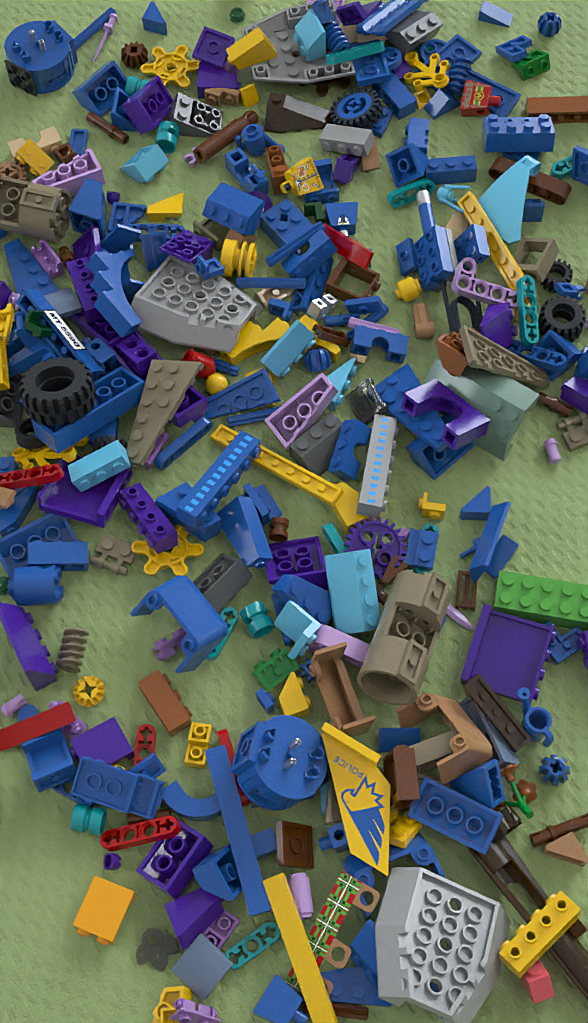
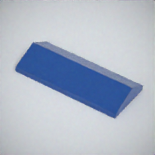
M508 501L492 506L469 568L471 579L475 583L490 563L511 505Z
M49 513L0 538V562L9 578L15 568L28 567V542L36 540L43 542H53L55 540L72 542L78 540L66 517Z
M425 777L419 789L420 799L411 806L407 816L486 855L504 815Z

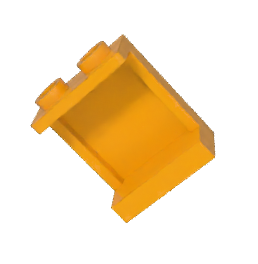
M95 875L73 923V926L77 929L76 933L87 938L89 935L97 937L96 941L105 946H108L109 943L115 945L117 941L116 936L130 904L135 901L136 893Z

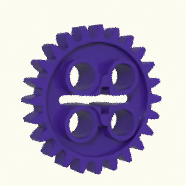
M370 517L369 522L364 518L361 524L357 522L355 528L351 527L349 530L351 534H347L345 537L349 541L345 542L343 546L348 547L344 552L370 549L371 558L373 559L375 549L372 547L376 542L375 532H378L376 549L379 550L375 554L373 571L374 576L376 575L377 579L381 580L382 574H385L394 554L399 557L397 563L394 564L395 568H398L400 563L406 560L402 556L406 555L407 551L402 548L406 547L407 543H401L405 536L398 535L401 529H393L395 523L389 526L388 519L381 523V517H378L376 522H374L373 517ZM362 534H368L371 537V541H365ZM382 537H387L390 540V544H384ZM380 556H386L388 563H382Z

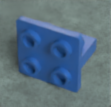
M248 483L243 486L244 495L242 496L252 497L262 526L269 523L271 518L282 516V511L264 485L253 488Z

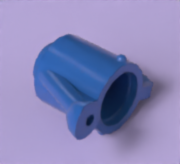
M250 124L243 129L242 138L244 143H242L239 135L234 137L237 148L247 150L252 156L262 155L265 153L264 148L281 145L264 133L263 128L258 124ZM281 145V148H282V151H283V154H284V152H285V147H284L283 145Z
M526 687L519 689L517 695L521 699L523 710L521 725L532 738L530 742H539L545 737L543 746L550 747L554 741V736L549 730L552 724L551 714L542 707L532 708L529 702V689Z

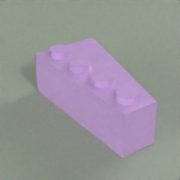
M91 148L85 150L86 153L82 156L77 155L73 157V161L68 164L62 163L58 166L57 170L48 171L32 180V183L65 189L73 196L78 193L86 178L97 180L102 185L105 184L102 168Z
M322 372L264 421L284 447L289 450V445L314 425L339 391Z

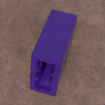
M199 62L198 98L205 99L204 91L209 88L241 89V83L238 82L237 75L204 62Z
M574 376L562 384L560 399L588 415V380Z
M199 888L164 905L183 950L187 949L224 912L221 904L225 901L223 898Z

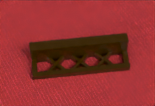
M479 673L471 676L468 682L462 686L514 752H518L532 739Z

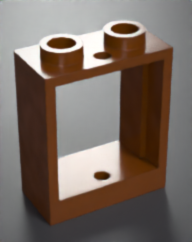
M342 257L326 282L325 293H330L333 297L344 302L350 299L372 297L373 293L377 292L381 286L380 274L370 269H364ZM346 274L370 284L363 297L338 286Z
M397 745L383 758L384 777L390 784V810L409 809L420 799L414 748H407V745Z

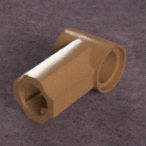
M418 303L412 309L415 322V338L434 337V324L430 319L428 305Z

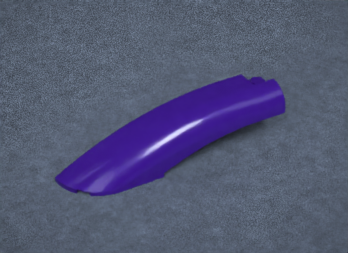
M83 309L80 313L70 315V318L85 337H88L91 341L95 338H100L116 354V369L123 366L146 382L148 372L139 376L126 365L117 352L116 345L131 335L122 338L105 318L88 323ZM136 329L133 332V334L139 339H142L148 347L152 348V346ZM157 353V355H158V357H156L157 360H164V359ZM190 385L185 392L184 400L171 421L168 420V423L173 422L179 428L191 420L196 423L207 410V398Z

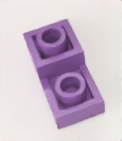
M224 909V912L205 930L203 935L216 948L221 950L241 920Z

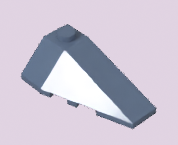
M467 696L461 701L459 705L492 746L493 755L486 762L497 759L500 769L511 764L520 765L515 752L473 700Z

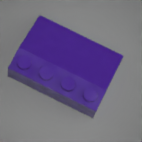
M0 602V620L21 666L35 691L58 681L55 674L59 672L54 662L49 663L47 659L50 653L46 645L41 646L39 642L42 640V636L38 628L34 630L31 625L35 623L31 613H26L23 607Z

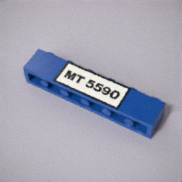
M25 289L15 302L25 316L29 310H41L43 314L40 322L53 330L51 337H43L58 357H63L64 359L73 358L74 361L79 360L85 364L91 371L94 382L104 371L43 294L39 290Z

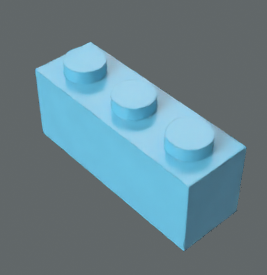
M118 440L68 465L71 482L80 492L131 467L127 450Z

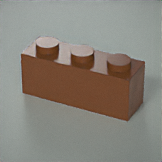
M156 670L137 682L141 692L171 737L191 725L190 717H192V713L187 706L183 707L179 701L182 699L176 689L172 691L170 688L171 682L166 674L162 675L159 670Z

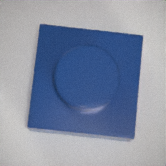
M261 688L256 692V699L266 713L269 714L274 711L275 700L270 692L266 693Z

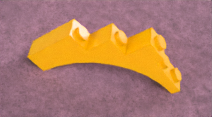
M305 314L299 321L316 336L314 339L316 343L309 350L307 348L305 350L310 351L324 348L329 352L331 361L336 364L341 359V349L337 344L318 339V335L312 330L313 326L318 324V322ZM277 317L269 326L262 330L259 325H254L249 321L240 330L239 342L231 353L220 351V358L230 363L231 366H237L243 360L257 353L270 350L290 328V325Z

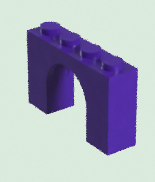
M434 379L404 393L401 408L413 418L432 410L444 411L456 418V420L444 426L441 440L453 450L486 435L490 419L439 380Z

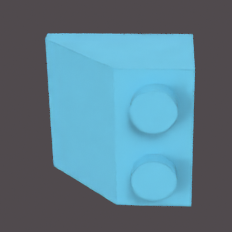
M309 9L295 26V34L293 35L295 44L300 46L301 55L305 56L308 62L326 55V32L314 10Z
M158 144L141 148L120 167V170L138 183H148L154 179L156 172H160L166 167L165 164L169 159Z

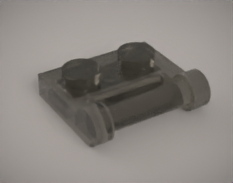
M372 378L365 379L345 396L356 419L365 425L373 421L375 414L380 415L388 410L387 404L383 403L375 389ZM366 389L377 406L374 409L364 392Z

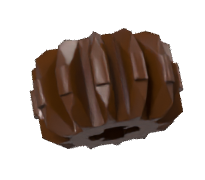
M138 41L136 43L130 42V45L125 44V47L121 49V60L126 67L131 69L137 67L139 70V66L148 62V50L144 44H139Z

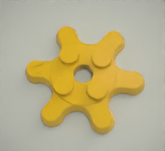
M179 45L172 53L165 52L161 47H154L152 54L156 58L155 62L143 64L140 69L145 76L158 75L165 87L171 83L172 85H179L182 89H187L190 85V79L186 75L190 72H198L200 61H189L185 58L188 53V48L185 45Z
M178 524L175 528L178 534V545L172 547L171 553L163 551L157 554L153 548L148 546L147 541L133 542L131 550L137 555L149 557V561L144 565V572L148 576H154L160 569L165 570L167 568L173 570L176 576H185L188 568L184 561L189 557H200L204 552V547L198 543H189L186 540L189 532L185 531V528Z

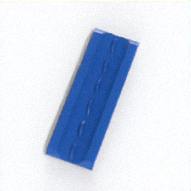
M390 0L357 25L356 33L365 36L371 34L384 36L428 0Z

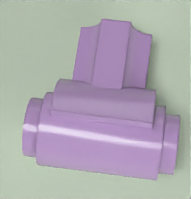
M306 873L291 874L288 885L301 920L311 919L314 911L309 877H307ZM269 901V905H270V908H271V911H269V912H270V913H273V910H272V907H271V904H270V901Z

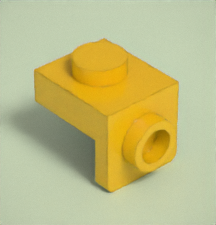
M424 492L423 498H419L418 509H422L421 517H429L432 520L444 519L446 504L427 502L428 492Z

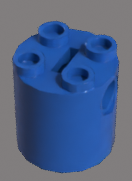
M57 565L15 568L8 580L9 595L16 602L17 606L59 604L61 597H64V588L60 586L62 568L57 567Z

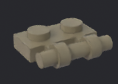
M582 411L577 413L576 416L566 417L556 424L558 430L565 429L566 432L562 434L561 438L570 452L588 445V415ZM580 423V427L575 429L573 428L572 425Z
M103 534L95 550L101 556L99 558L92 556L90 563L95 564L97 568L111 570L113 574L126 576L128 568L123 567V565L132 566L137 554L131 550L132 544ZM108 558H111L113 560H116L117 562L114 564L107 560Z

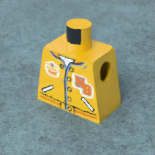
M312 157L303 158L284 173L286 182L280 184L284 194L291 191L293 196L307 194L324 188Z

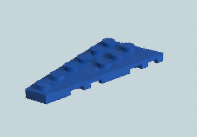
M19 238L4 245L16 293L21 295L25 289L39 290L44 296L60 291Z
M409 363L366 392L367 397L393 418H397V421L437 452H441L448 447L441 440L445 424L437 410L428 411L413 418L401 408L404 393L421 386Z

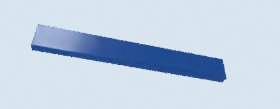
M225 744L207 749L205 754L249 916L253 917L269 912L271 908L262 882L261 872L233 773L230 772L231 765Z

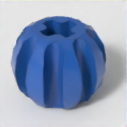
M546 12L541 15L538 20L539 32L545 37H553L558 34L562 24L560 16L555 12Z
M324 348L308 351L304 357L305 367L312 373L327 370L331 364L329 352Z
M556 754L550 755V759L547 756L541 760L542 765L539 766V774L544 775L541 779L545 783L550 781L551 786H558L559 782L564 784L568 780L567 775L570 774V766H565L567 760L564 757L558 759Z

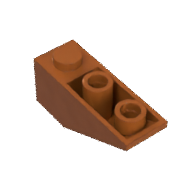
M281 145L264 148L271 185L274 194H281L283 192L280 184L286 182L284 173L288 170Z

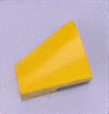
M184 193L176 194L149 205L147 210L148 221L166 222V217H182Z
M186 986L164 988L160 995V1002L152 1013L154 1018L151 1023H179L170 1019L177 1011L174 1008V1002L180 998L192 1001V990Z

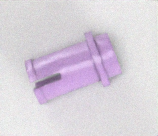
M554 438L545 440L543 448L547 451L550 464L558 463L562 460L557 448L558 442Z
M19 693L6 704L2 703L0 710L6 718L12 717V714L26 705L27 702Z

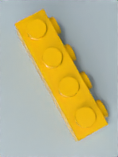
M562 891L557 895L552 894L546 901L547 905L542 910L537 909L530 917L531 921L526 926L524 924L521 925L515 932L516 936L511 941H505L499 949L500 960L519 979L581 917V908Z

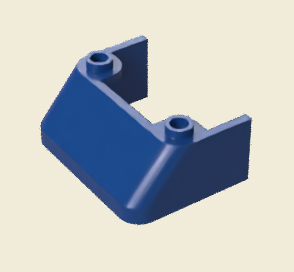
M117 224L100 243L101 250H106L109 254L113 255L121 250L126 251L130 249L134 253L132 243L142 234L141 230ZM127 264L121 269V284L126 299L131 306L134 296L143 287L145 282L131 279Z
M176 576L149 591L130 614L131 616L150 615L154 610H159L164 605L187 633L181 641V649L187 657L176 668L175 672L178 674L195 671L226 637L228 627L187 576Z
M420 832L415 835L405 849L389 844V863L411 854L417 865H430L433 873L446 878L432 847ZM353 854L347 856L343 862L344 872L373 888L375 879L372 870H375V868ZM362 893L360 895V902L367 906ZM361 909L365 921H368L371 913Z

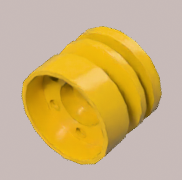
M225 239L220 264L224 267V274L221 276L232 278L235 270H238V277H243L244 272L245 277H252L257 263L256 243H251L248 250V243L244 242L241 249H239L237 240Z

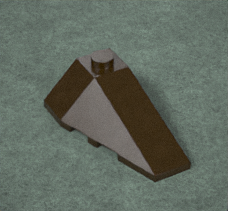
M270 92L266 108L265 132L283 134L289 130H296V132L307 128L318 130L324 129L327 123L333 124L329 110L286 94Z

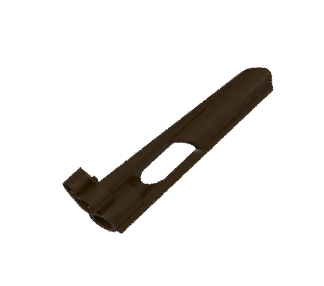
M506 806L503 810L499 811L504 816L486 855L468 846L466 848L528 924L531 921V915L507 885L511 882L520 883L541 910L547 905L548 896L506 838L509 833L522 824L521 818L512 807ZM567 930L548 951L588 1000V952L579 940L575 939Z

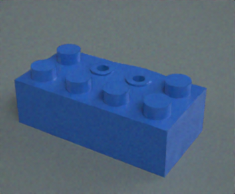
M491 114L488 117H483L482 140L485 152H553L555 130L551 117L547 114H540L539 117H498L495 114Z

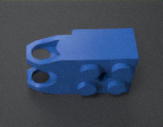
M288 198L260 216V229L279 249L313 226ZM300 248L294 251L296 255H302Z

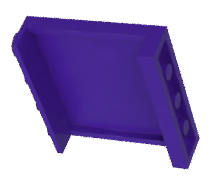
M76 455V459L72 462H66L60 458L58 464L61 466L64 476L57 482L44 484L43 489L39 490L37 494L39 510L105 528L120 500V491L126 489L133 476L132 465L93 487L80 492L71 482L68 465L83 457Z
M484 604L460 677V683H467L471 676L479 673L497 695L520 702L521 699L518 697L517 691L526 687L530 691L529 702L531 705L533 699L537 700L540 688H537L538 680L543 681L546 669L542 668L544 661H549L551 650H548L549 643H554L557 634L556 631H553L555 624H551V627L492 610L491 605Z

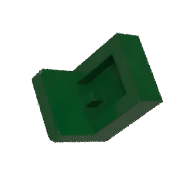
M321 202L304 204L305 217L315 216L316 223L327 222L326 211H322Z
M29 310L23 327L31 331L34 337L40 339L42 337H51L53 330L40 322L43 312L41 310Z

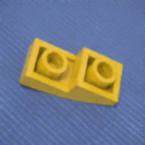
M191 723L184 766L205 769L207 760L205 750L209 749L212 731L211 724Z

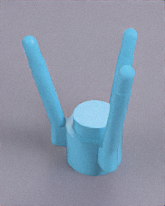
M445 184L444 187L441 186L437 191V200L463 213V209L451 203V201L454 203L459 201L454 198V192L451 189H470V186Z

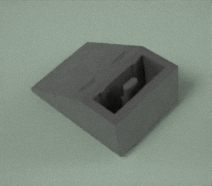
M178 92L170 105L168 121H172L179 126L180 136L210 138L221 130L224 111Z

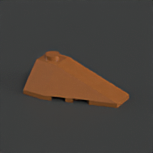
M471 328L472 330H474V331L478 332L479 334H481V332L477 331V330L474 329V328ZM451 332L449 336L442 334L435 343L442 367L447 370L448 374L460 378L468 367L460 333Z

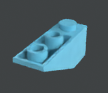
M353 357L327 376L339 391L326 407L327 409L336 411L338 405H342L344 391L349 390L351 376H355L358 369L356 358Z

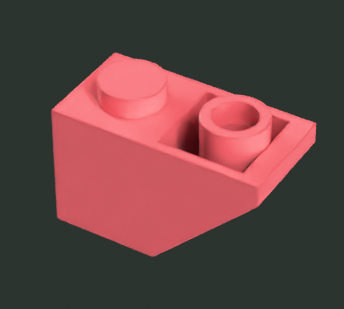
M538 960L520 978L534 1004L555 996L550 975L541 961Z

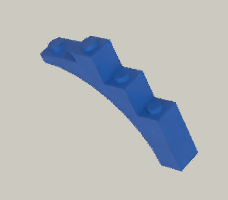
M131 249L121 250L114 255L109 254L106 250L96 251L90 256L91 260L86 265L94 274V280L90 286L98 294V300L94 306L123 338L133 334L142 323L127 301L121 284V269L129 263L135 254Z

